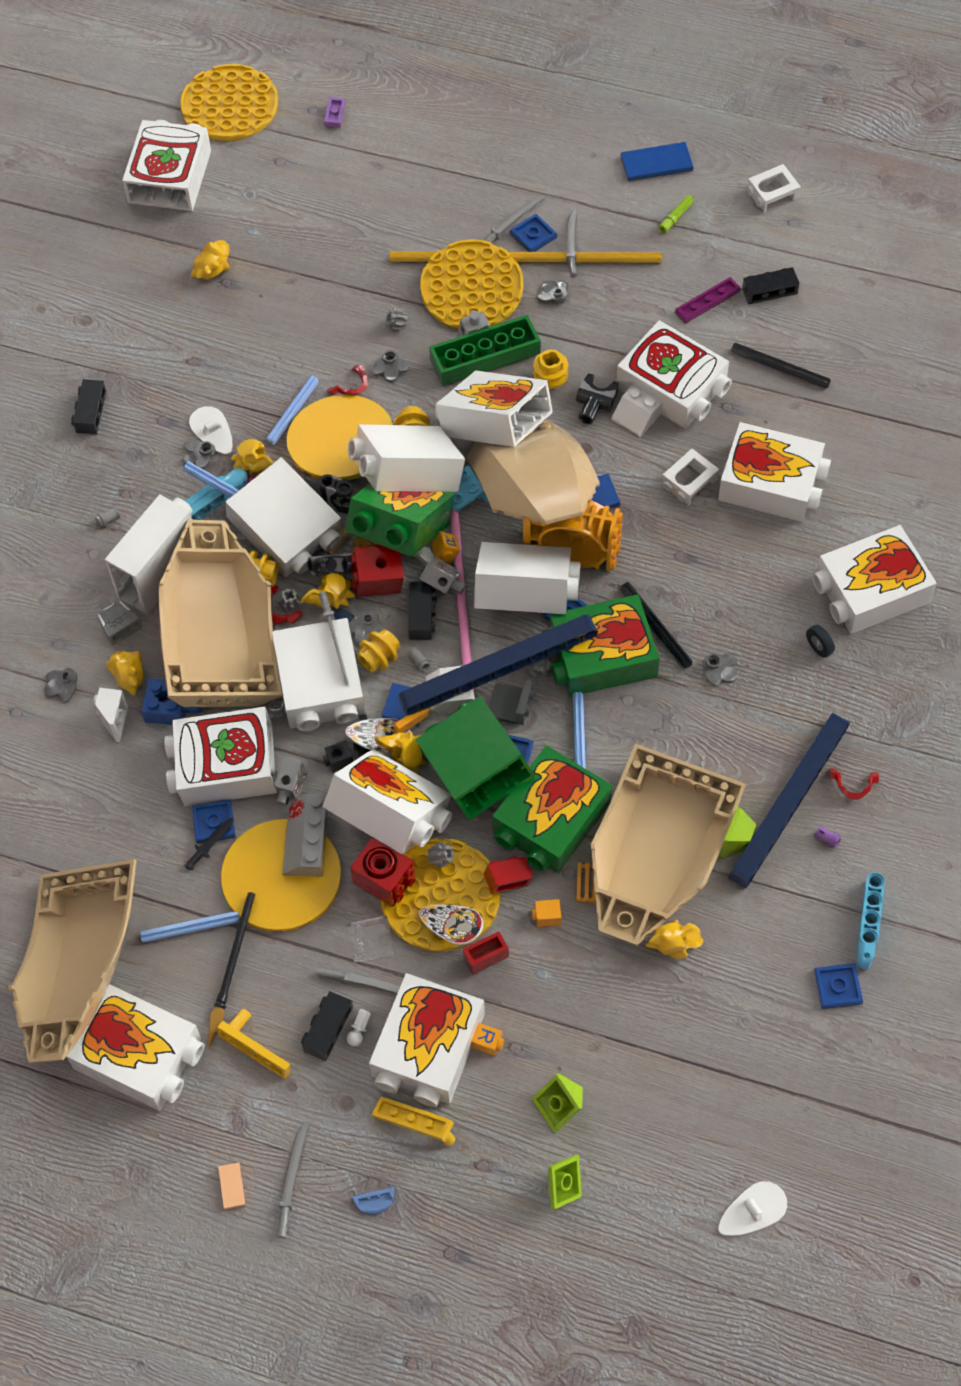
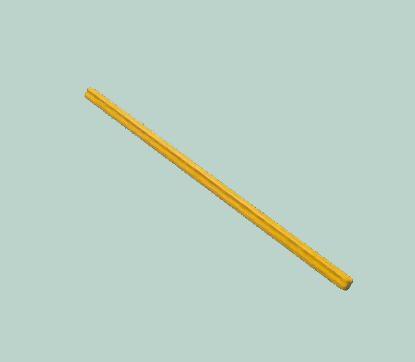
M391 251L389 258L391 262H429V259L436 252ZM509 252L516 262H566V254H568V252ZM574 252L576 253L577 263H661L662 253Z

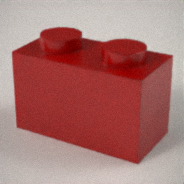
M513 856L500 862L499 860L492 861L483 873L491 894L527 887L533 878L525 856L519 858Z
M499 931L463 948V958L472 975L509 957V948Z

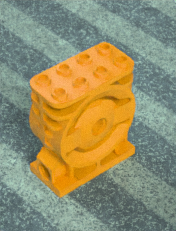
M591 500L587 502L584 514L578 517L547 525L540 522H532L527 517L523 519V545L570 547L571 561L581 562L580 568L595 567V569L599 570L601 564L606 560V572H610L611 569H615L616 555L619 554L621 548L623 513L620 512L619 508H616L613 517L609 511V506L603 507Z

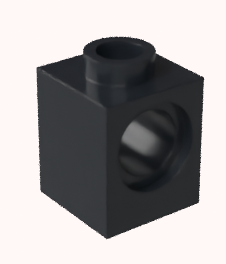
M347 740L324 748L326 755L323 756L326 767L330 766L332 772L341 770L354 762ZM336 755H340V756H341V757L338 758V759L333 758V757L336 756Z

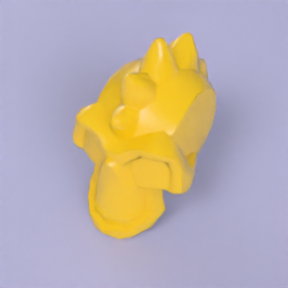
M217 240L213 243L208 242L203 251L194 259L193 270L190 276L209 280L219 275L222 271H228L230 267L227 263L230 251L228 243L223 240Z
M256 439L243 441L236 447L237 453L230 459L235 462L234 469L248 470L249 476L260 475L273 464V461L265 454V446Z
M329 573L322 577V584L318 587L319 590L312 589L308 591L301 600L303 604L308 603L322 608L319 593L326 592L332 611L333 607L338 609L340 605L348 607L347 599L354 598L355 594L349 590L351 581L345 579L342 573Z
M139 651L114 652L109 661H106L107 669L114 675V679L120 688L127 690L133 696L136 694L144 678L142 668L143 657Z
M410 731L408 734L398 732L393 735L377 736L374 738L379 746L389 748L392 760L418 774L420 766L427 764L426 759L423 757L424 752L415 740L421 735L413 736V733Z
M676 919L656 928L654 936L645 946L658 949L662 954L669 955L674 959H685L688 957L686 949L700 947L703 939L700 929L695 924L688 923L682 926L678 924L679 922Z

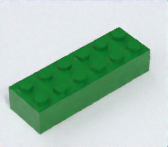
M528 315L429 346L430 361L442 386L467 378L475 370L486 372L541 353V340Z

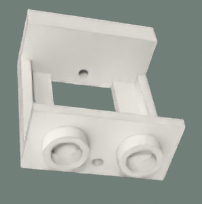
M782 164L748 178L746 189L749 196H752L755 200L756 205L765 213L767 204L786 196H790L792 200L798 199L801 186L785 165ZM775 176L782 185L781 188L771 192H763L758 187L761 182Z
M691 449L663 474L662 485L665 490L672 492L678 500L685 502L689 506L691 504V497L709 481L714 483L718 480L719 469L694 449ZM687 465L701 474L689 485H680L675 479L676 475Z

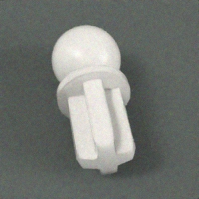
M360 1009L354 1024H351L354 1030L349 1032L346 1038L350 1046L358 1047L363 1041L361 1033L362 1031H367L365 1028L371 1015L369 1011Z

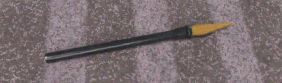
M252 892L247 893L221 989L214 1003V1009L210 1013L207 1047H210L218 1031V1026L224 1020L227 994L255 898V894Z

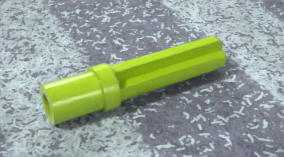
M687 195L665 217V220L658 226L660 232L666 233L694 203L695 200L691 195Z

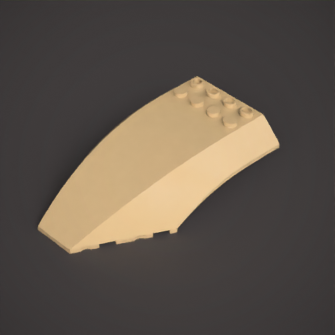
M546 419L515 447L476 441L465 457L466 463L477 476L487 496L492 512L504 511V515L519 519L529 517L532 522H540L545 525L583 515L584 510L587 508V502L591 501L593 494L596 492L595 488L600 485L593 466L581 445L569 432Z
M188 520L159 583L160 638L167 695L169 699L182 707L260 706L282 696L272 634L271 583L262 576L260 568L254 564L247 550L238 543L236 535L230 531L225 521Z
M635 744L605 816L591 842L599 932L638 946L656 928L661 926L703 889L721 851L722 844L747 784Z
M132 859L40 875L30 942L12 985H8L9 991H12L14 996L13 1006L17 1012L16 1017L19 1029L23 1030L25 1038L23 1044L27 1050L28 1063L64 1060L94 1017L110 984L121 952L131 910L137 860Z

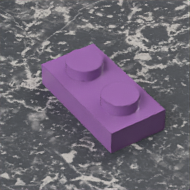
M329 97L324 126L341 128L346 105L345 98Z

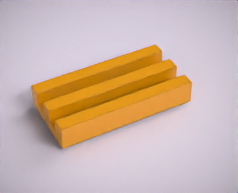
M430 708L402 718L395 723L393 732L395 734L398 732L403 733L428 717Z
M578 862L576 902L596 903L594 873L593 896L588 898L589 870H593V865H590V863L582 864ZM581 869H584V870H585V895H584V897H580V895H581Z

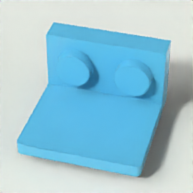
M467 465L462 471L459 490L454 492L455 496L452 507L456 512L477 498L479 500L483 499L486 504L489 503L478 478L469 465Z

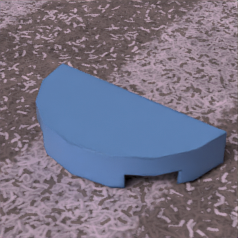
M394 1187L352 1196L355 1206L361 1212L368 1215H378L385 1212L391 1206L394 1199Z

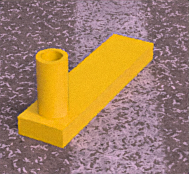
M242 1008L229 1024L224 1021L218 1026V1037L286 1080L290 1074V1064L240 1032V1029L251 1017V1014L246 1009Z
M382 1096L371 1114L375 1119L440 1140L446 1146H451L455 1142V1137L450 1132L454 1124L451 1119Z

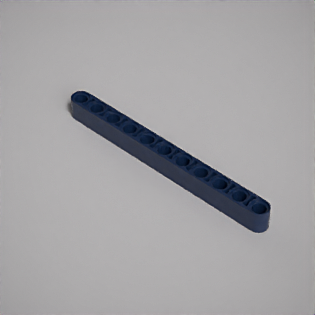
M590 615L580 616L404 690L398 695V700L406 715L415 714L588 641L598 634V630Z
M835 713L830 715L733 867L728 879L745 889L749 886L844 736L850 721Z

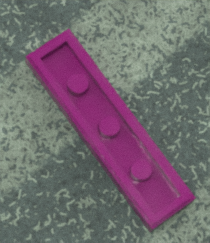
M729 277L675 309V313L686 324L739 293L741 287Z

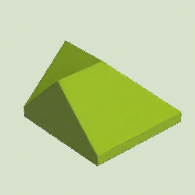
M739 807L736 809L718 858L723 859L744 851L752 838L756 824Z
M558 1073L532 1098L554 1133H557L582 1109L583 1087Z
M577 1154L548 1167L547 1185L551 1209L555 1210L582 1197L580 1161Z

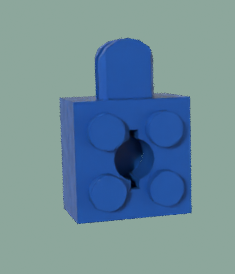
M148 678L142 707V715L146 723L173 725V720L183 719L185 713L199 714L204 707L180 706L168 698L165 679Z

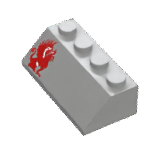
M305 794L289 801L283 863L284 876L323 877L328 810L323 808V804L327 794Z

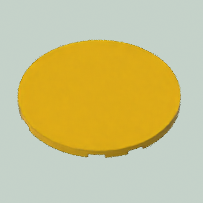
M224 64L214 66L206 72L202 71L193 77V80L189 85L185 86L182 92L180 106L183 119L187 125L197 124L207 128L209 139L235 141L260 132L272 121L278 108V95L275 85L262 71L259 72L247 65Z
M461 240L448 244L447 247L438 250L429 259L421 274V297L429 313L448 327L459 329L460 320L470 316L472 311L484 312L491 327L505 321L518 307L523 295V275L519 264L504 248L484 240Z
M336 395L320 399L304 408L292 421L287 433V447L290 458L302 472L305 471L311 477L317 479L326 474L346 481L361 477L359 466L354 460H350L348 456V442L350 438H356L358 424L393 425L391 418L379 404L364 397Z
M288 819L263 822L244 832L232 844L222 865V889L232 911L238 912L241 918L247 893H254L255 898L247 924L269 932L293 931L300 929V927L310 922L313 923L330 908L340 887L341 866L339 857L327 836L323 877L283 875Z
M439 838L429 839L423 847L415 844L404 853V855L414 861L416 877L414 884L411 887H407L403 899L400 903H396L394 907L380 900L383 915L392 931L409 945L432 952H447L461 949L479 939L492 925L500 906V893L491 894L483 874L490 863L487 857L478 849H474L465 842ZM444 842V845L449 844L454 852L453 861L447 864V867L438 868L437 865L430 864L428 849L431 846H435V843ZM431 905H455L471 908L482 917L483 929L481 934L471 943L456 945L444 940L427 928L419 912L422 908Z

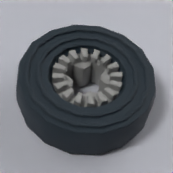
M813 625L806 631V637L810 646L819 656L825 658L835 651V645L831 636L822 626Z

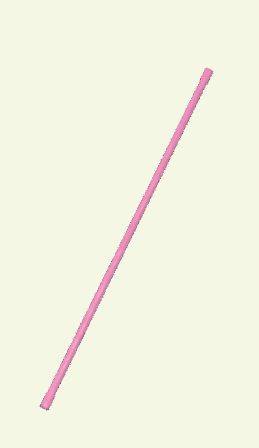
M452 507L450 516L451 534L456 535L460 552L454 559V568L461 573L458 580L465 583L459 511L456 512ZM465 588L461 594L456 592L462 666L472 662Z

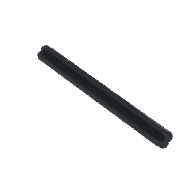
M734 343L731 348L732 353L821 387L828 388L831 379L744 345Z
M629 582L621 586V590L627 597L638 594ZM639 595L648 624L683 668L687 669L693 662L692 659Z

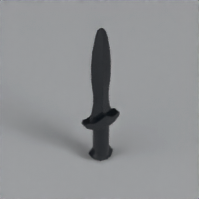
M233 818L223 822L204 844L200 846L195 845L197 852L188 861H184L186 869L194 870V865L202 857L210 858L209 850L228 831L233 823Z

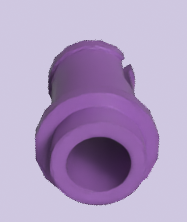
M822 826L817 828L818 831L816 830L814 834L815 838L828 843L829 847L836 848L841 840L838 833L834 834Z

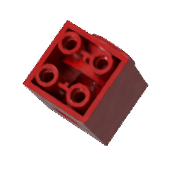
M382 545L354 547V552L350 555L353 574L351 586L352 591L356 592V597L401 593L404 573L400 552Z
M372 837L350 867L353 884L391 907L401 902L407 887H411L416 880L414 861Z

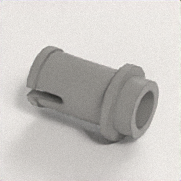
M113 507L103 514L99 513L95 519L100 527H105L107 523L120 518V514L116 507Z
M414 647L408 652L418 670L425 671L429 668V659L424 657L418 647Z

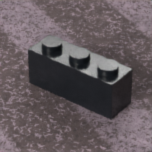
M793 267L783 268L743 278L742 290L748 305L798 294L799 280Z
M83 379L82 385L78 387L79 398L75 401V415H72L71 424L74 426L76 433H98L107 392L104 381Z
M410 582L409 640H432V633H435L436 630L435 621H432V616H436V605H433V600H436V589H433V586L426 582Z
M329 991L327 997L324 996L319 1005L321 1009L317 1015L313 1016L310 1023L311 1028L308 1033L306 1032L301 1040L305 1053L323 1061H327L353 1009L352 1000Z

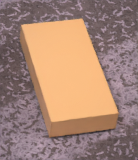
M240 1163L219 1166L224 1210L246 1206Z

